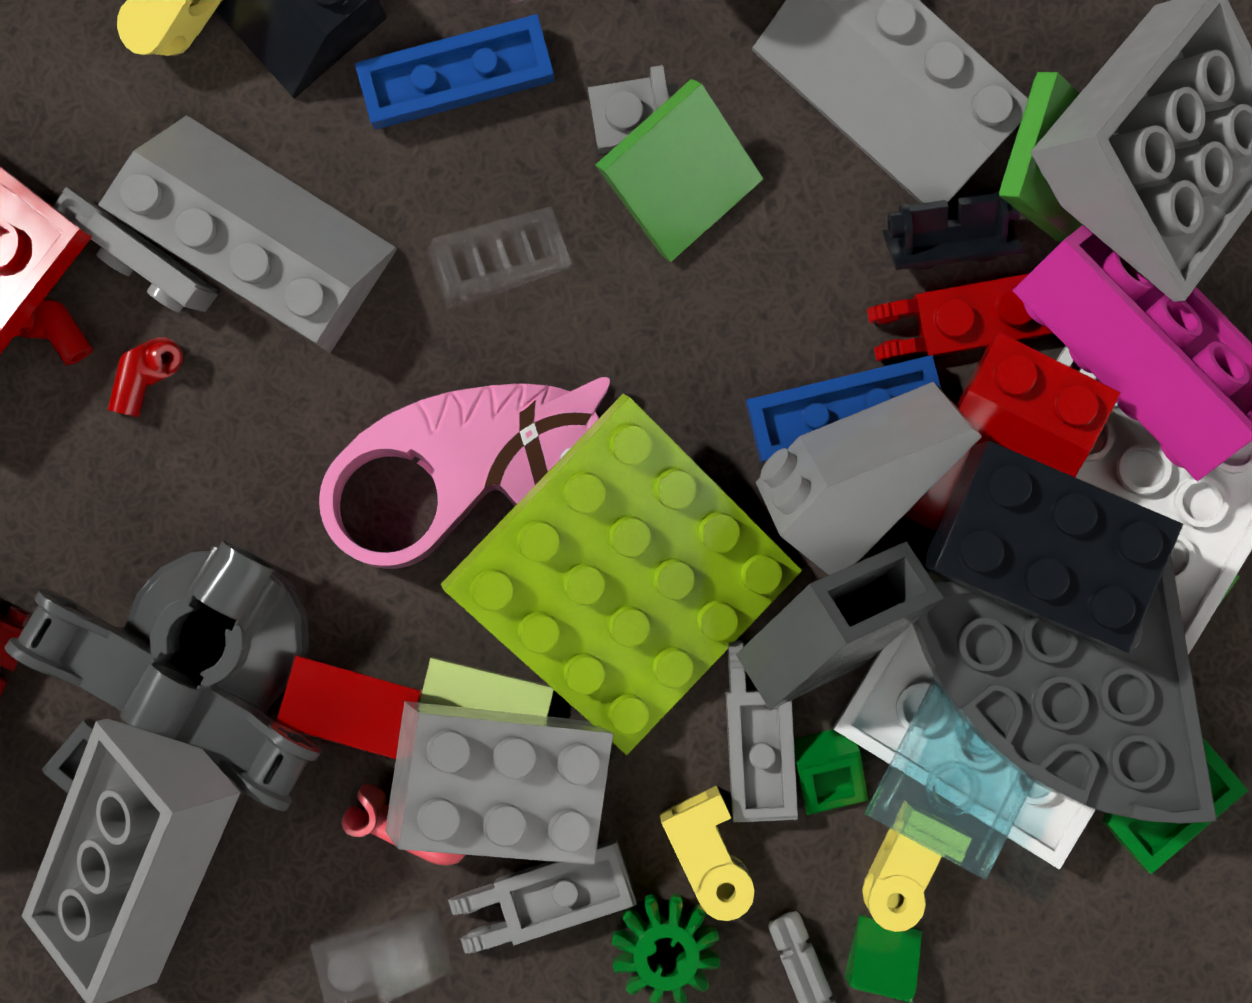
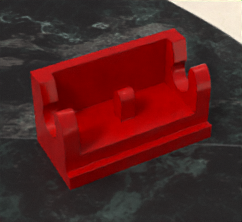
M296 655L277 722L301 733L396 759L404 701L420 703L423 690Z

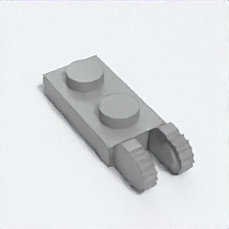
M738 640L728 643L730 691L725 692L732 821L734 823L797 820L792 700L770 711L758 690L746 691L745 669L736 656L743 648V642Z
M617 839L597 845L594 865L548 861L496 878L494 884L463 892L448 900L453 915L470 914L480 908L500 902L506 922L475 928L469 931L467 935L462 936L463 938H460L465 954L489 949L512 941L514 946L637 905Z

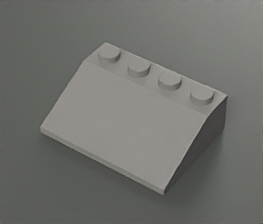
M1170 0L1155 5L1030 152L1060 205L1173 302L1185 301L1252 210V48L1228 0Z

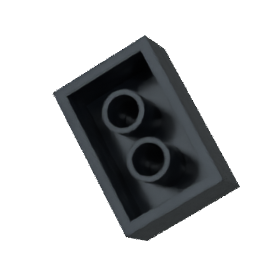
M986 441L972 446L922 565L928 572L1095 644L1129 653L1184 524L994 442Z

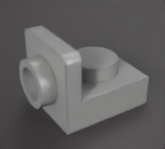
M663 65L650 67V77L588 87L598 154L609 153L679 90L677 83L666 84Z

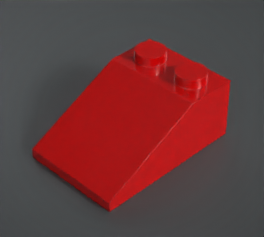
M999 332L987 346L956 407L982 436L974 445L991 441L1076 477L1091 452L1121 392ZM971 448L903 517L934 533L936 532Z

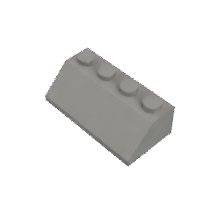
M786 0L752 47V51L919 203L946 200L948 203L1021 124L1028 98L920 0Z
M187 115L135 149L98 204L126 225L328 353H331L397 250L392 244Z
M108 718L95 722L22 913V918L86 1003H107L157 983L241 793L202 748Z

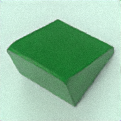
M834 729L794 738L795 770L807 815L868 801L861 754L855 742Z
M859 914L844 975L849 986L857 990L912 1003L917 986L922 930L915 927L899 932L886 930L877 924L873 917Z

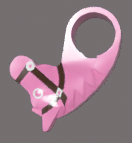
M601 377L572 391L536 384H503L463 389L420 400L386 415L361 432L336 457L323 478L319 496L320 514L326 531L342 551L369 566L397 569L422 561L442 544L490 491L498 490L502 492L516 506L599 419L595 411L607 393L610 379L608 377ZM388 456L402 457L412 461L414 457L420 459L417 464L432 476L437 489V511L429 530L415 544L396 552L380 553L360 547L347 533L341 518V495L348 479L363 464L377 458Z

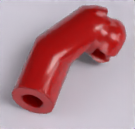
M43 299L15 335L25 338L49 340L66 366L78 363L93 352V348L67 308L56 300Z

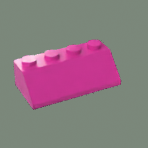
M1082 225L1064 239L1012 290L1024 302L1025 309L1031 318L1040 325L1048 327L1066 345L1072 359L1081 369L1088 373H1093L1101 383L1121 392L1116 402L1121 411L1131 419L1139 421L1160 443L1165 456L1176 466L1185 468L1197 482L1252 441V343L1197 287L1194 288L1185 301L1173 302L1095 234Z

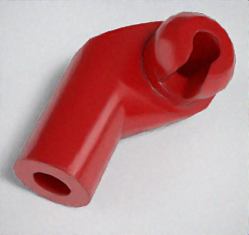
M156 337L122 354L107 410L139 418L146 388L173 375L183 363L181 348L167 337Z

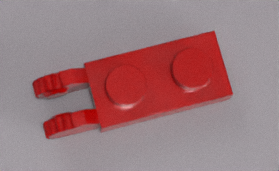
M1029 274L916 294L912 299L887 302L866 309L869 324H889L898 321V319L916 316L920 338L894 339L874 347L877 362L922 354L923 357L930 355L937 357L986 348L999 332L1017 341L1046 337L1052 331L1033 320L1027 313L1024 302L1012 291Z

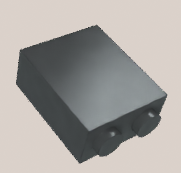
M906 541L810 583L751 639L736 656L771 711L863 666L944 599V597Z

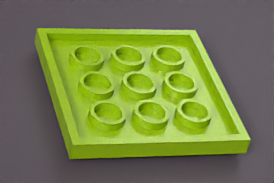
M622 394L441 583V586L450 597L592 725L601 726L612 732V743L628 755L729 648L728 643L735 642L802 570L629 396Z

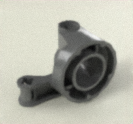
M222 540L219 547L212 546L210 551L191 552L160 567L136 594L125 627H114L92 614L80 604L61 594L42 588L38 590L34 597L38 606L19 638H10L5 646V650L9 655L34 670L77 685L122 711L120 713L121 719L130 726L202 748L219 769L235 782L237 787L246 795L273 809L288 811L293 802V798L290 796L291 790L308 761H317L322 750L304 735L263 714L275 708L283 699L295 656L307 657L309 652L308 615L293 584L269 562L225 540ZM209 606L230 618L236 619L233 628H227L225 631L226 647L222 657L214 666L202 671L199 675L183 659L180 634L184 623L193 613Z

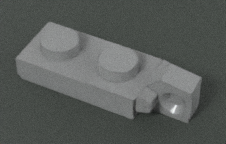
M68 187L62 191V195L53 207L92 237L90 240L101 246L96 254L99 259L126 276H130L133 271L140 274L152 283L147 289V293L175 312L180 313L183 307L206 312L218 295L216 293L217 289L131 227L109 215L78 191Z

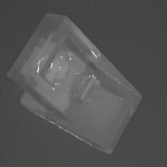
M437 908L316 939L310 945L324 1003H347L374 995L378 996L380 1003H386L453 971Z

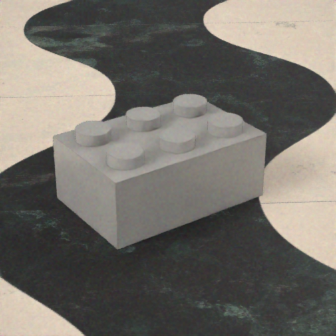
M404 701L385 832L400 850L594 865L613 733L601 726H594L585 720Z

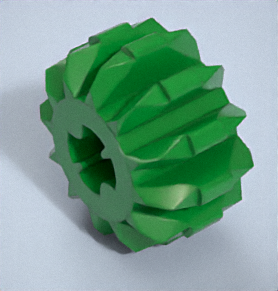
M673 893L671 895L668 911H659L657 898L654 894H650L645 897V908L648 917L644 918L638 911L632 908H627L624 911L623 920L631 931L618 930L613 932L612 945L619 950L625 951L613 959V969L615 973H632L626 983V991L633 996L640 993L649 985V1003H662L664 991L671 990L673 991L676 1003H687L684 985L688 983L700 992H705L709 988L708 979L700 969L713 970L719 968V954L708 949V947L719 941V934L714 926L700 927L706 916L705 910L701 905L698 904L692 907L684 916H681L683 901L680 894ZM660 938H670L671 947H674L677 942L681 944L675 948L676 959L673 961L662 962L660 953L655 958L651 956L656 953V941Z

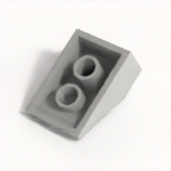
M931 382L799 436L788 449L778 450L767 460L756 484L780 536L824 572L831 575L856 564L982 436L937 384Z

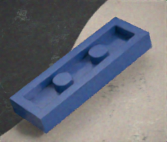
M538 14L355 63L369 119L374 130L555 82Z
M933 355L747 399L745 404L760 463L767 462L778 450L788 449L801 435L931 382L940 387Z

